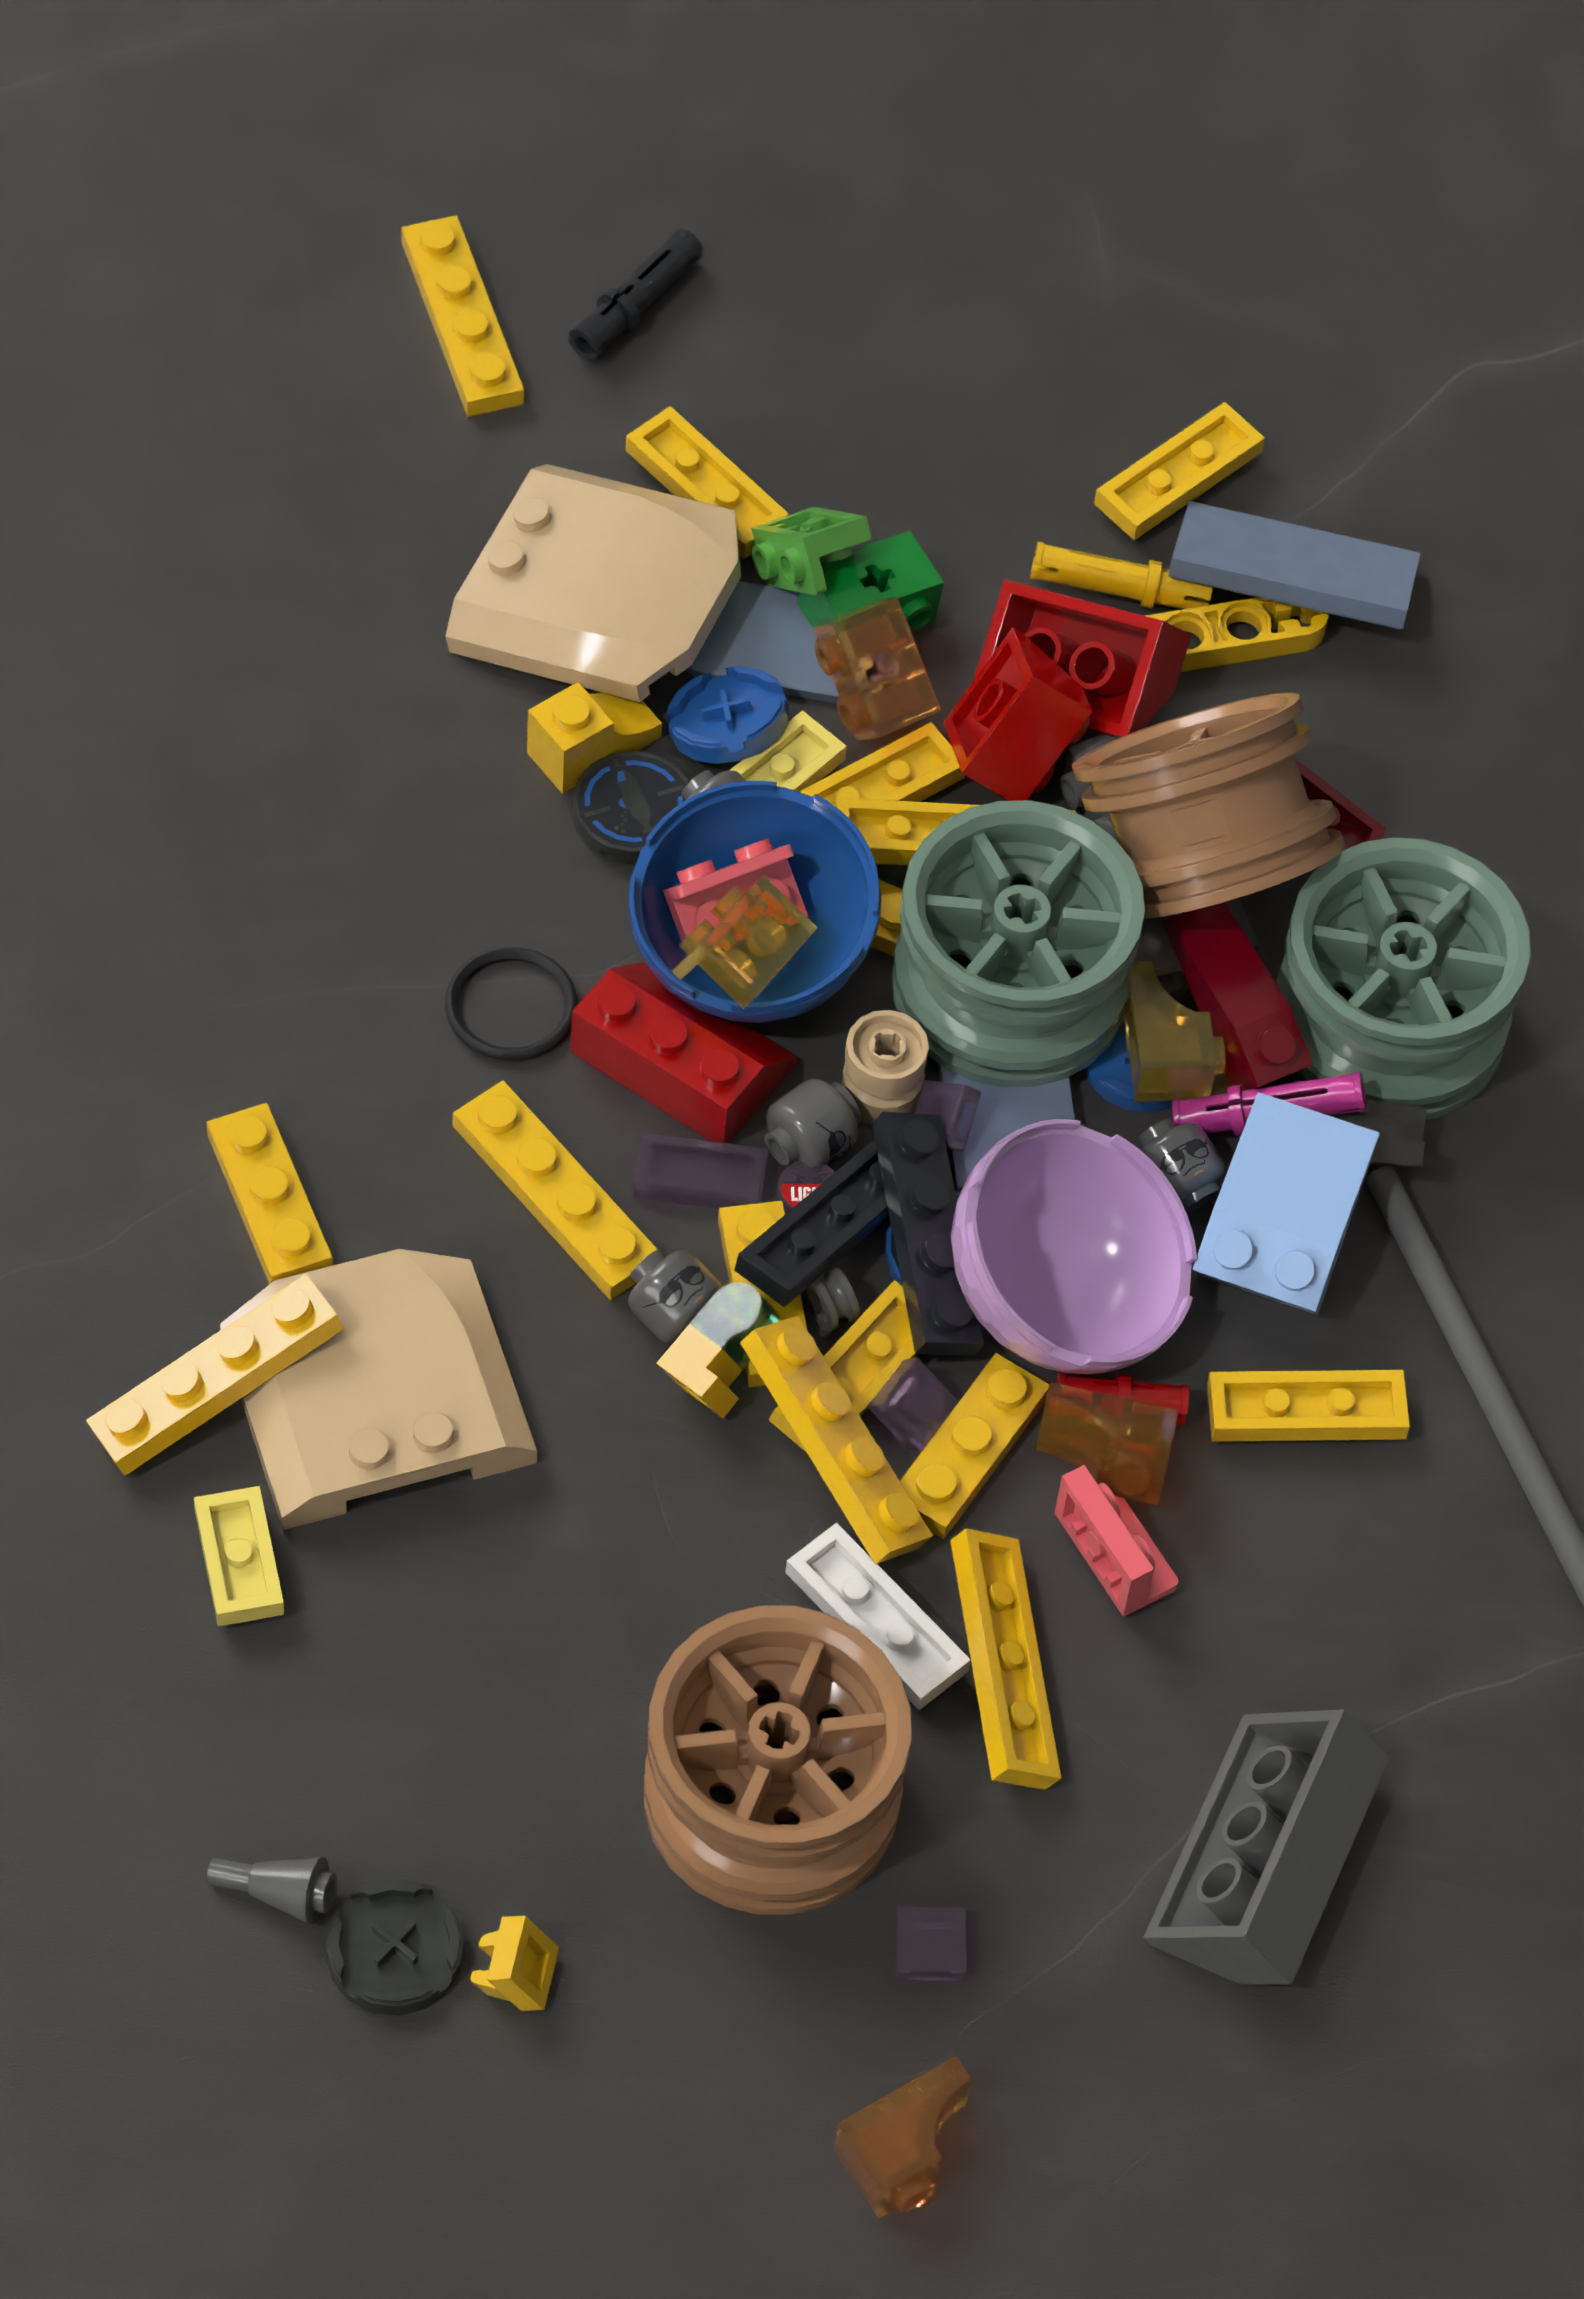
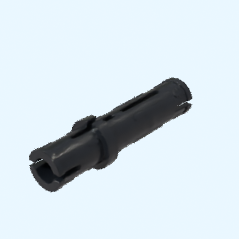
M677 229L616 289L606 290L597 299L595 310L568 332V335L571 336L568 338L572 349L583 359L595 360L606 346L621 333L632 331L639 324L641 313L686 270L703 257L701 253L703 246L698 238L686 229Z

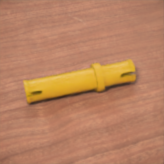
M1040 541L1036 545V555L1033 558L1030 580L1036 581L1038 579L1140 600V607L1152 609L1154 604L1179 609L1209 605L1207 601H1210L1213 587L1171 578L1168 576L1169 570L1162 568V562L1150 560L1148 565L1047 545Z

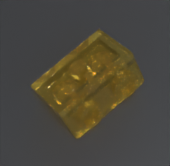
M762 875L745 892L737 884L734 885L715 904L710 912L718 920L712 925L704 919L679 944V947L686 955L671 972L681 980L698 964L744 1009L762 992L818 927L772 882Z

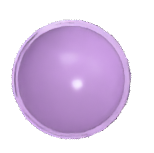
M1053 1119L1040 1121L1018 1129L999 1140L980 1159L969 1174L956 1203L951 1231L953 1259L958 1282L969 1307L979 1322L1001 1345L1028 1362L1050 1370L1077 1374L1104 1373L1125 1368L1140 1362L1158 1350L1176 1332L1190 1308L1193 1299L1190 1296L1192 1263L1197 1260V1254L1188 1216L1180 1198L1163 1172L1148 1156L1118 1134L1109 1137L1080 1125L1081 1121Z

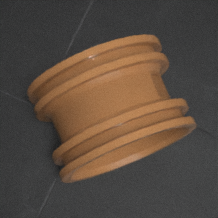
M1270 694L1196 711L1118 738L1081 756L1072 764L1076 780L1090 782L1091 784L1081 794L1085 810L1109 812L1118 843L1131 858L1143 886L1144 919L1188 912L1261 891L1305 874L1327 863L1346 848L1341 831L1327 829V826L1337 818L1332 801L1323 799L1309 800L1305 791L1295 754L1307 747L1313 741L1308 724L1294 722V718L1304 711L1299 694Z
M757 1606L728 1613L697 1629L674 1650L657 1678L649 1706L648 1753L645 1760L644 1813L652 1840L670 1869L694 1891L724 1907L756 1915H792L821 1908L855 1890L876 1870L894 1837L903 1795V1778L912 1740L911 1707L902 1680L884 1652L857 1628L827 1613L798 1606ZM758 1698H779L778 1702L770 1703L763 1707L758 1705ZM821 1712L834 1717L822 1719L820 1727L817 1724L816 1719ZM705 1723H714L722 1727L723 1731L700 1733V1728ZM773 1744L783 1746L782 1749L772 1748ZM845 1772L853 1777L854 1782L848 1789L840 1791L829 1777L834 1773ZM724 1786L733 1802L728 1805L720 1804L712 1799L710 1791L715 1787ZM797 1817L800 1819L797 1825H777L775 1823Z

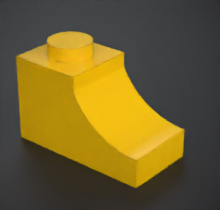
M579 682L528 710L527 754L562 794L576 787L578 778L592 763L612 753L639 751L662 736V722L643 701L638 702L603 692L588 694Z

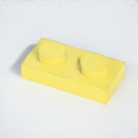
M802 710L788 722L787 727L776 742L761 753L741 760L730 770L740 773L746 781L777 782V787H786L799 792L822 780L844 762L847 746Z
M260 1486L194 1497L195 1515L218 1627L284 1615V1601Z

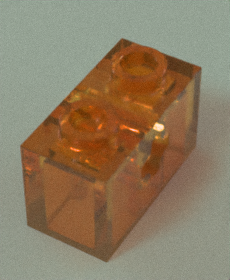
M898 597L872 601L813 627L818 640L814 645L817 660L822 670L833 678L840 696L837 699L839 717L845 728L851 733L854 732L856 740L880 738L941 711ZM873 662H875L878 672L872 674L869 681L866 677V670L870 669L873 666Z

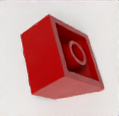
M1012 627L943 724L962 774L1009 801H1027L1033 792H1040L1048 784L1054 772L1055 762L1067 745H1074L1082 738L1088 728L1092 709L1082 686L1026 635Z

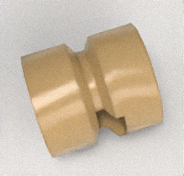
M892 1010L873 1011L860 1017L849 1030L841 1085L854 1098L861 1113V1121L866 1124L872 1125L882 1112L915 1113L920 1106L929 1045L923 1028L916 1020L905 1013Z

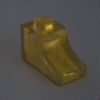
M1135 961L1126 976L1129 995L1126 1008L1124 1009V1025L1134 1102L1173 1101L1175 1099L1185 1100L1210 1096L1215 1074H1223L1225 1070L1223 1037L1213 1036L1210 1012H1195L1175 1001L1159 982L1153 962Z

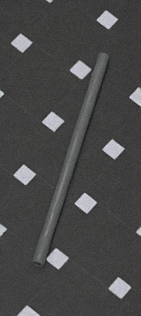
M1392 1166L1381 1167L1368 1175L1366 1184L1584 1608V1536L1396 1170Z

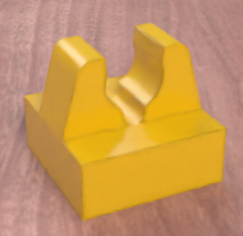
M502 1917L499 1930L485 1934L479 1942V1947L492 1958L489 1970L472 1971L471 1981L486 1995L511 2001L520 2011L544 2010L559 1946L528 1917Z

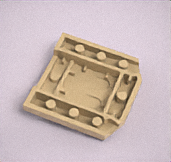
M549 464L532 468L454 598L445 635L449 652L569 684L579 682L584 688L640 702L650 695L648 686L668 671L677 676L693 664L741 578V561L738 548L739 530L735 510Z
M396 1249L278 1279L220 1323V1330H222L304 1274H307L336 1312L345 1328L241 1398L282 1530L347 1514L346 1501L454 1472L470 1469L475 1480L537 1463V1449L471 1259Z

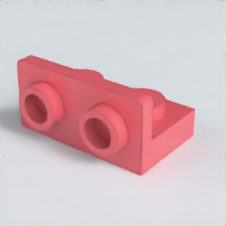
M769 838L734 850L737 863L715 870L711 859L676 872L680 884L665 889L663 892L689 961L808 917L787 859L794 856L790 844L773 849Z
M1085 1465L1062 1475L1055 1515L1121 1615L1125 1617L1176 1591L1178 1586L1177 1576L1113 1482L1097 1484Z

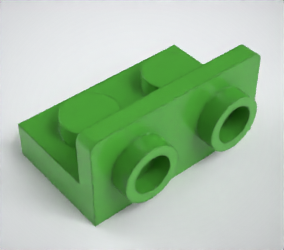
M811 507L752 527L751 530L755 546L752 548V560L757 573L764 579L767 586L811 595L826 592L827 587L821 563L847 558L853 554L851 546L872 539L867 516Z

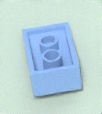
M1258 1092L1214 1205L1197 1260L1192 1269L1194 1273L1318 1316L1380 1133Z

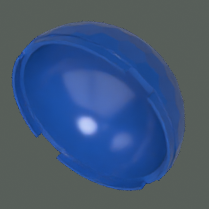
M742 781L724 784L700 792L676 806L660 820L645 839L646 844L641 849L633 874H631L628 898L634 939L647 965L657 979L669 992L696 1010L731 1021L753 1023L777 1021L799 1016L818 1007L844 987L867 957L877 934L881 916L882 898L877 866L870 848L858 828L842 811L816 794L812 797L786 787H777V782ZM769 838L773 849L790 844L794 856L787 859L808 917L689 961L663 892L665 889L680 884L676 872L711 859L715 870L737 863L734 850Z

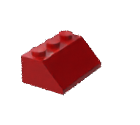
M1004 579L974 679L1012 627L1026 635L1082 686L1092 709L1087 729L1121 738L1142 730L1174 694L1192 635L1162 620Z
M645 961L609 969L572 1010L571 1053L723 1150L797 1065L798 1057L744 1023L727 1020L696 1010L677 998L657 979Z

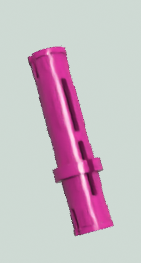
M1361 1071L1354 1072V1074L1297 1081L1250 1090H1243L1242 1085L1228 1086L1227 1093L1185 1100L1175 1099L1172 1101L1175 1126L1189 1122L1197 1123L1207 1135L1233 1131L1235 1136H1241L1258 1092L1328 1116L1358 1111L1360 1113L1367 1112L1366 1089Z

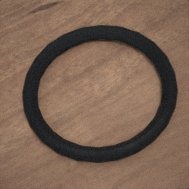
M499 947L486 950L471 957L452 976L445 993V1012L449 1025L456 1036L470 1049L484 1056L499 1060L533 1058L554 1048L570 1031L572 1010L577 1006V994L573 981L564 968L552 958L538 951L523 947ZM519 959L532 962L548 971L560 985L565 999L564 1012L555 1030L541 1041L518 1048L500 1047L477 1038L461 1020L458 1010V995L465 980L479 967L493 961Z

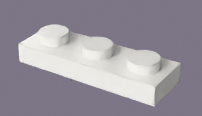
M837 1522L787 1560L785 1573L824 1613L857 1628L884 1652L900 1676L908 1700L918 1710H921L969 1672L971 1659L878 1564H874L871 1557Z

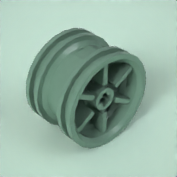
M1031 800L997 801L969 808L943 821L923 839L909 862L903 886L900 907L901 928L895 948L891 977L893 1002L896 1010L913 1018L923 1028L929 1045L928 1056L945 1069L975 1082L999 1087H1035L1063 1080L1090 1066L1110 1047L1123 1024L1133 976L1132 966L1135 962L1145 914L1143 886L1131 858L1113 836L1090 819L1060 806ZM963 955L967 957V968L962 967L951 956ZM1069 965L1077 966L1083 972L1075 978H1070L1064 967Z
M1392 837L1362 842L1343 850L1338 856L1314 870L1299 891L1286 938V954L1284 955L1276 982L1291 1007L1313 1062V1065L1294 1072L1295 1078L1298 1081H1309L1354 1074V1072L1361 1071L1366 1089L1367 1112L1360 1113L1358 1111L1347 1114L1375 1122L1412 1123L1435 1119L1463 1107L1479 1094L1499 1067L1512 1022V1012L1517 1006L1531 957L1530 930L1521 905L1505 882L1482 862L1454 847L1425 839ZM1343 987L1348 989L1349 1001L1345 1000L1333 988ZM1446 1006H1456L1463 1011V1014L1457 1018H1452Z

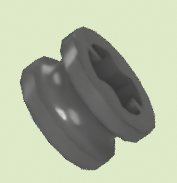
M835 1266L824 1273L823 1280L817 1279L804 1290V1296L818 1325L828 1333L838 1328L840 1319L850 1323L860 1316L859 1303L855 1292L844 1273Z

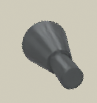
M214 1857L209 1864L207 1872V1883L209 1885L248 1892L251 1897L309 1925L315 1924L321 1913L328 1914L331 1911L337 1893V1875L329 1872V1864L326 1857L256 1862L254 1865Z

